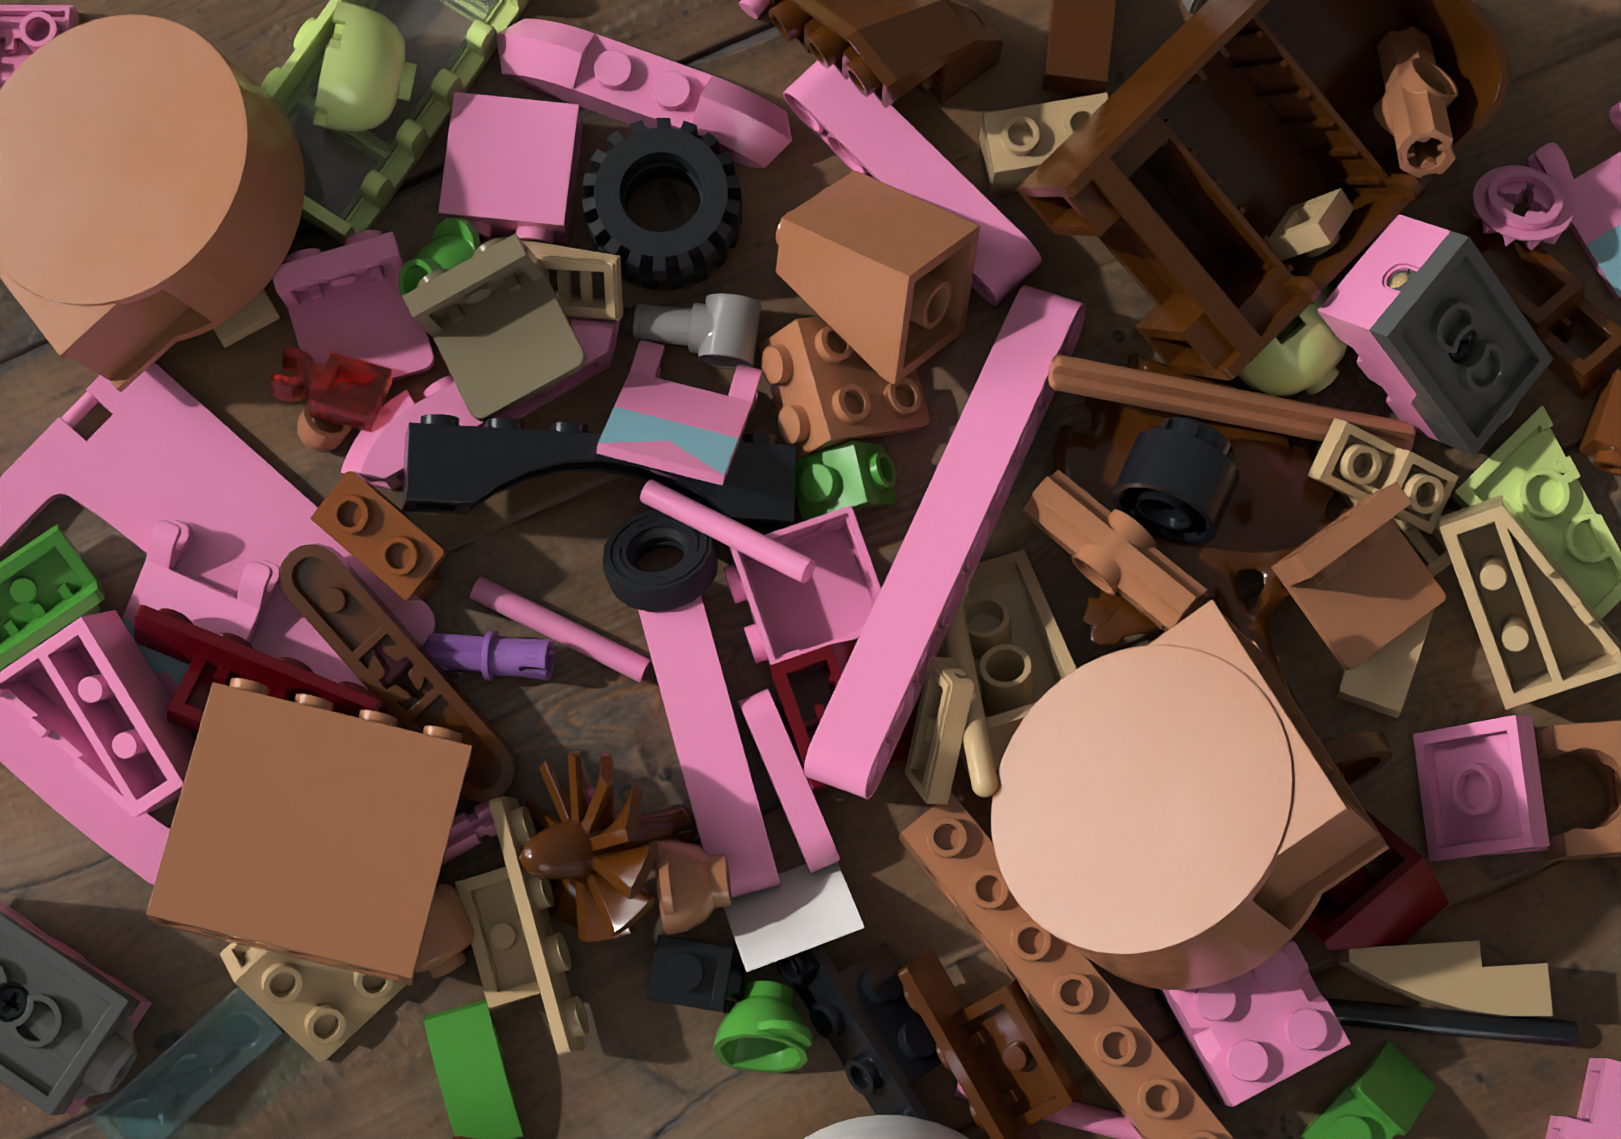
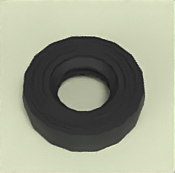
M648 510L629 518L612 532L604 545L603 570L605 577L616 598L631 608L648 612L676 609L693 602L710 587L717 574L718 549L715 539L658 510ZM673 547L684 552V557L678 564L664 571L646 572L637 567L640 558L658 548Z

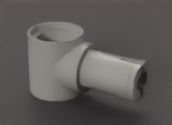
M724 293L707 295L705 304L694 303L692 308L638 303L634 314L633 337L635 341L646 340L654 343L688 346L689 352L698 353V360L707 365L727 369H736L738 364L753 367L762 304L746 296Z

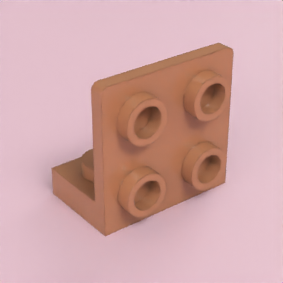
M1398 482L1368 495L1271 566L1345 670H1351L1359 666L1446 599L1444 591L1399 530L1400 526L1393 518L1412 504Z

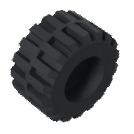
M656 118L657 128L645 129L643 120L630 124L632 135L623 138L617 130L607 138L609 150L604 153L597 149L591 158L593 171L592 174L585 173L582 185L585 199H582L584 214L593 245H596L601 253L620 256L621 278L631 283L634 276L638 277L642 281L643 288L653 290L657 289L658 281H668L670 290L682 289V279L692 276L696 284L708 278L707 268L713 264L719 269L728 259V247L735 248L739 238V223H742V198L739 175L735 174L734 162L728 151L720 152L719 140L709 132L703 138L699 137L697 125L683 121L681 129L677 130L672 129L670 118ZM660 178L676 179L688 184L698 193L701 200L698 211L688 223L668 232H654L641 228L626 213L627 204L634 192L645 183Z

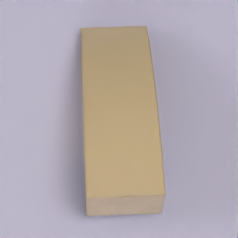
M1480 940L1354 948L1337 951L1339 965L1377 986L1414 1001L1443 1009L1499 1017L1553 1016L1548 963L1482 967Z

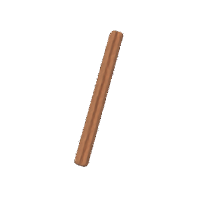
M1060 354L1052 358L1048 371V386L1056 391L1321 442L1324 441L1334 418L1347 421L1395 447L1412 451L1416 436L1415 427L1405 421Z

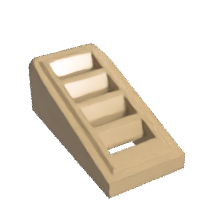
M523 241L537 257L548 280L549 269L557 270L558 292H554L567 317L620 320L623 317L621 262L619 255L534 241ZM570 270L579 271L581 296L572 294ZM592 272L604 273L605 300L594 298Z

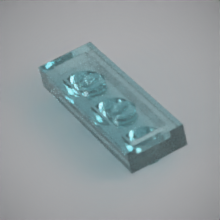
M237 986L96 1111L90 1119L107 1139H169L282 1039L287 1032Z

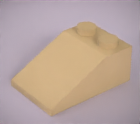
M1024 549L978 563L962 599L996 770L999 769L1007 746L1024 717L1050 688L1076 670V666ZM944 641L937 657H947ZM962 739L959 754L963 761L968 777L970 778Z

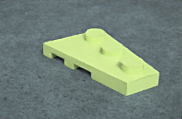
M1542 405L1450 497L1463 509L1503 495L1602 619L1621 600V551L1602 515L1596 514L1578 480L1581 476L1571 457H1566L1550 428L1553 426V423Z

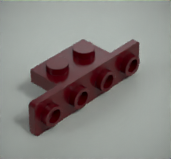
M140 605L134 616V640L136 643L190 665L167 708V720L197 733L212 682L229 686L232 678H242L261 683L270 688L268 696L294 702L296 694L320 697L334 703L333 712L357 718L359 717L360 710L382 711V701L374 698L369 690L357 683L350 681L337 683L313 673L309 666L291 657H280L277 659L253 649L248 641L240 636L227 632L215 634L195 626L188 617L173 609L161 608L156 610L146 605Z

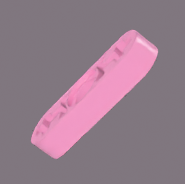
M768 689L739 700L738 704L810 873L840 861L830 832Z

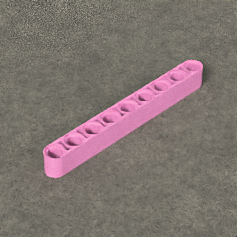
M1023 285L1019 290L812 738L804 764V775L806 777L867 800L875 793L924 686L928 662L931 661V656L937 657L1056 390L1048 386L1047 382L1052 358L1058 354L1071 357L1077 345L1086 315L1085 303L1029 285Z

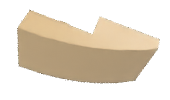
M1334 418L1307 475L1359 502L1368 495L1398 482L1412 504L1393 518L1429 534H1432L1459 478L1456 474L1411 451L1395 447L1347 421Z
M1434 609L1359 666L1351 670L1344 669L1336 698L1398 718L1419 660Z

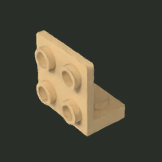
M236 943L229 944L220 953L234 983L317 1062L326 1061L407 985Z

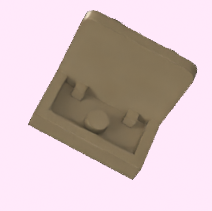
M516 233L508 238H495L485 242L476 249L474 257L452 269H440L431 272L419 281L416 289L402 296L412 318L433 337L470 414L481 422L495 418L584 368L587 362L586 354L537 257Z

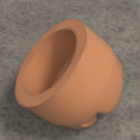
M327 396L314 397L306 403L298 417L297 434L303 445L313 451L324 453L333 450L343 443L352 428L351 414L341 402Z

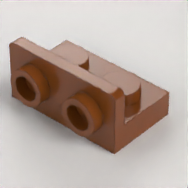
M348 471L344 474L310 517L314 523L405 601L428 599L444 580L434 570L447 555L446 548L355 471Z

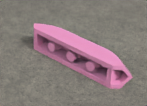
M525 18L495 34L502 74L529 89L571 104H579L580 107L627 124L643 120L645 129L657 128L656 118H670L672 129L677 130L681 129L683 121L697 125L699 137L703 138L709 132L719 140L721 153L728 151L733 162L752 168H766L792 141L788 115L785 110L743 87L708 73L590 31L553 21Z
M567 317L586 354L587 362L584 368L495 418L519 420L610 368L617 347L621 319L606 320ZM451 375L431 384L424 391L426 398L416 404L408 391L405 390L378 410L362 428L349 449L340 473L345 474L348 471H355L373 486L394 491L403 486L405 434L409 422L420 423L421 416L428 414L456 416L460 418L459 425L485 427L486 422L478 421L470 414Z

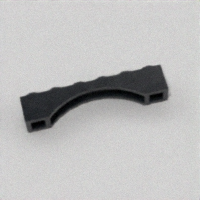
M428 414L421 416L420 423L409 422L405 434L402 511L467 515L492 496L525 481L558 473L602 472L633 477L644 482L653 479L753 530L777 531L788 527L794 522L796 445L778 444V437L771 434L751 433L741 436L723 486L596 454L598 441L602 434L588 433L589 426L577 422L550 424V431L524 429L523 421L511 418L486 420L485 427L461 426L459 425L460 418L456 416Z

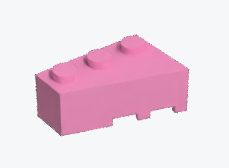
M116 610L80 617L0 672V697H3L29 720L26 725L39 737H49L75 761L72 765L132 818L167 806L180 797L196 740L188 728L167 720V708L171 699Z

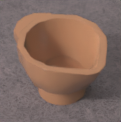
M676 839L657 840L658 854L655 859L656 884L661 919L666 936L685 932L703 923L715 908L732 906L731 883L726 853L708 855L696 844Z

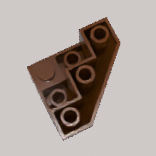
M771 0L772 9L768 11L774 26L787 41L790 42L796 38L807 53L810 51L813 53L823 67L828 69L834 65L844 79L850 78L855 87L865 97L874 93L885 108L914 87L922 93L930 90L940 104L944 103L1000 61L1003 40L981 12L961 0Z

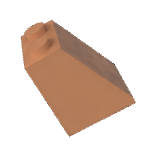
M854 170L781 218L776 231V243L779 245L776 273L884 380L895 385L964 333L980 225Z

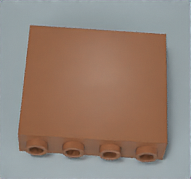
M232 678L229 686L212 682L146 916L153 924L412 986L419 961L422 940L467 768L470 766L472 746L461 743L462 735L460 733L438 726H424L423 733L398 728L399 720L397 718L377 711L360 710L359 717L357 718L333 712L334 703L312 695L296 694L295 700L292 702L268 696L270 688L255 681Z

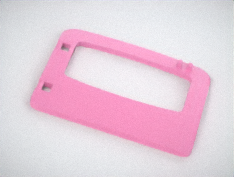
M155 362L122 392L118 391L111 381L99 375L86 389L87 392L61 418L58 417L0 477V554L51 502L63 497L71 498L107 522L146 554L152 530L158 521L178 520L187 524L192 529V536L184 553L173 569L235 597L238 596L241 577L249 562L267 560L281 568V564L288 553L299 546L317 543L330 546L343 556L424 649L426 648L428 636L436 632L435 616L424 601H405L314 523L310 517L318 507ZM99 402L112 416L86 441L73 428ZM279 582L274 594L263 610L250 642L253 649L277 659L280 657L297 659L309 666L313 673L337 683L341 681L354 682L368 690L289 601ZM379 644L377 650L384 657L391 670L385 677V680L391 685L412 662L408 658L400 661L393 660L382 650L384 647ZM0 697V762L56 812L102 849L144 880L154 885L170 828H167L147 813L132 818L72 765L75 761L49 737H39L26 725L29 720L3 697Z

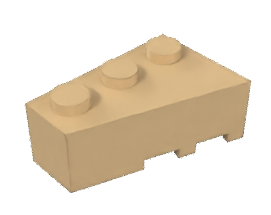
M1503 495L1440 516L1439 528L1506 710L1621 673V642Z

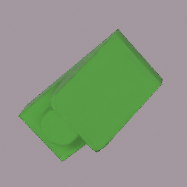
M1385 1041L1299 1136L1302 1139H1392L1395 1134L1405 1136L1437 1086L1390 1041Z

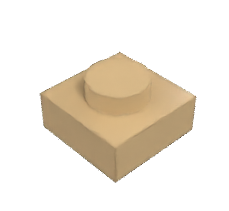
M1342 188L1291 206L1269 237L1268 245L1280 261L1303 253L1307 257L1318 256L1332 248L1339 241V231L1354 210V207Z

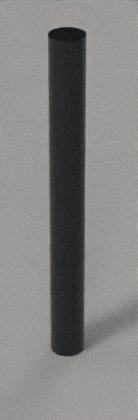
M1325 998L1341 1026L1563 1047H1575L1578 1040V1025L1576 1021L1535 1017H1499L1450 1009Z

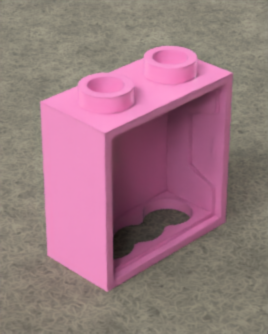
M454 92L438 211L441 220L461 217L470 221L479 234L480 242L490 241L491 235L510 237L516 233L522 241H534L552 245L553 241L569 243L583 133V120L579 104Z
M851 505L765 535L815 560L814 572L804 584L730 547L731 558L734 564L724 567L723 571L734 603L747 601L754 624L744 627V632L756 664L767 660L770 667L772 664L830 644L859 638L881 587Z

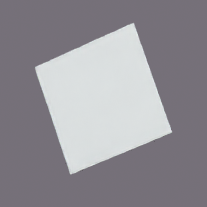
M838 862L813 873H810L806 864L778 874L781 885L732 898V906L724 907L746 973L865 928Z

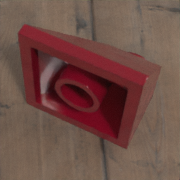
M1366 811L1368 816L1389 846V849L1324 892L1310 917L1302 926L1328 950L1402 945L1449 904L1425 858L1368 811Z

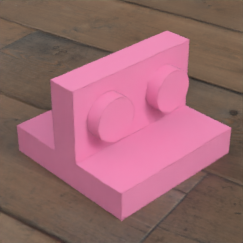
M1512 715L1413 734L1429 862L1548 850L1550 843L1532 715Z

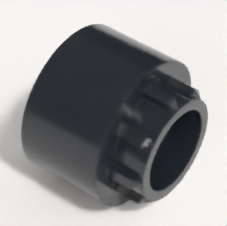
M1185 417L1164 419L1160 426L1142 431L1137 435L1112 490V501L1118 510L1132 517L1147 532L1184 544H1204L1210 542L1216 536L1240 479L1239 471L1234 464L1236 456L1232 445L1223 434L1203 422Z

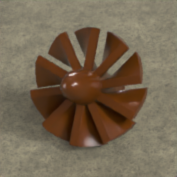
M580 750L568 752L570 792L556 775L550 761L544 762L539 767L561 820L552 816L535 800L527 799L526 807L539 833L525 843L519 859L526 872L538 878L549 879L551 887L555 891L553 893L554 905L549 907L548 910L554 918L577 927L579 940L597 942L630 935L635 932L633 924L654 906L656 896L647 890L643 884L658 854L657 840L676 839L692 843L696 836V830L691 829L679 832L678 828L695 825L694 815L689 807L684 804H677L670 808L641 814L642 792L638 784L631 786L623 808L615 810L612 755L607 752L600 753V773L595 790L582 760Z

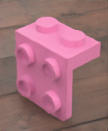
M367 230L348 237L345 240V246L321 252L317 248L303 249L285 257V264L279 267L272 279L277 294L288 308L310 387L315 397L327 396L337 399L420 374L433 367L435 357L427 331L412 318L399 291V272L406 263V260L393 231L382 234L379 230Z

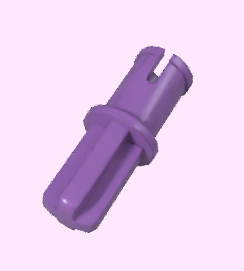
M488 630L485 637L432 633L428 636L425 650L443 670L482 673L484 680L493 681L496 676H517L550 680L555 665V651H553L555 645L552 639L500 636L497 630Z

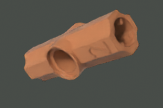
M1414 26L1402 31L1390 30L1377 45L1385 93L1373 106L1374 116L1380 125L1394 136L1401 170L1418 179L1427 174H1443L1456 159L1447 108L1458 96V88L1451 77L1436 65L1430 35Z
M1057 470L1051 476H1047L1040 483L1023 508V516L1071 554L1072 562L1089 581L1109 595L1114 596L1116 593L1121 595L1137 608L1141 614L1143 613L1165 632L1195 612L1207 596L1206 588L1156 549L1158 546L1153 537L1136 520L1117 509L1110 512L1085 489L1079 487L1060 470Z

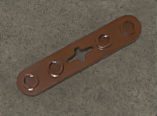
M319 543L299 546L289 552L283 560L279 572L280 585L286 597L377 699L382 701L384 708L399 720V725L403 729L423 733L424 726L427 725L450 729L462 735L461 743L472 746V758L470 766L467 768L461 793L468 799L484 802L500 797L509 791L516 781L519 770L517 756L512 747L343 556L332 547ZM379 644L384 647L382 650L393 660L400 661L405 658L411 660L414 666L408 672V676L417 690L423 691L424 697L419 698L411 688H408L402 682L393 686L386 682L385 677L391 670L384 657L377 650Z

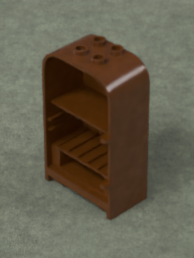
M1208 0L1017 187V191L1055 235L1097 236L1156 305L1135 328L1168 367L1173 368L1179 374L1232 380L1308 304H1313L1322 295L1321 291L1410 202L1416 201L1424 193V188L1438 175L1435 173L1427 174L1418 179L1401 170L1394 136L1388 133L1374 116L1373 106L1385 93L1377 45L1390 30L1402 31L1411 26L1430 35L1436 65L1451 77L1458 88V96L1447 108L1455 156L1490 123L1504 102L1510 78L1507 51L1495 28L1473 0ZM1342 188L1354 210L1339 231V241L1332 248L1318 256L1307 257L1303 253L1280 261L1268 245V242L1270 241L1269 237L1291 206Z

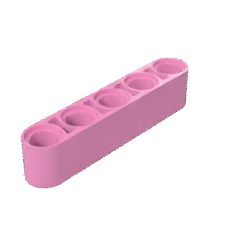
M817 60L783 92L785 101L798 118L852 171L856 170L980 225L971 288L990 304L998 305L1042 263L1039 252L1029 239L892 105L885 108L874 93L865 97L855 87L850 78L844 79L834 65L826 69Z
M700 595L693 602L673 610L648 612L638 609L703 850L708 855L726 853L732 898L781 885L702 596Z

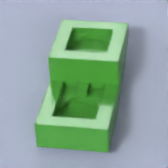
M483 999L424 1016L425 1029L454 1137L514 1139L523 1136L522 1120L505 1068V1055L491 1010L488 1008L487 1000Z

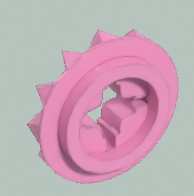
M1509 165L1488 171L1477 181L1472 194L1471 216L1482 220L1483 234L1500 233L1503 235L1505 247L1514 240L1522 241L1531 251L1541 241L1555 244L1562 232L1568 230L1574 213L1573 201L1567 189L1551 175L1527 166ZM1522 198L1528 199L1526 206L1529 208L1525 216L1513 213L1514 208L1517 204L1521 203Z

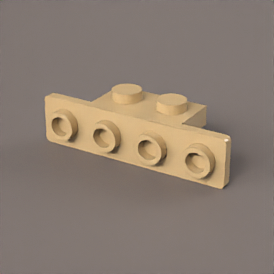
M501 796L489 800V805L506 867L455 882L457 893L474 929V938L471 945L488 1008H497L541 994L557 1054L560 1056L584 1050L585 1044L582 1036L589 1032L588 1019L581 999L578 996H571L565 971L571 969V957L563 935L560 932L554 933L547 909L554 905L549 879L538 878L526 872L519 859L525 843L536 835L532 816L526 806H519L516 798Z

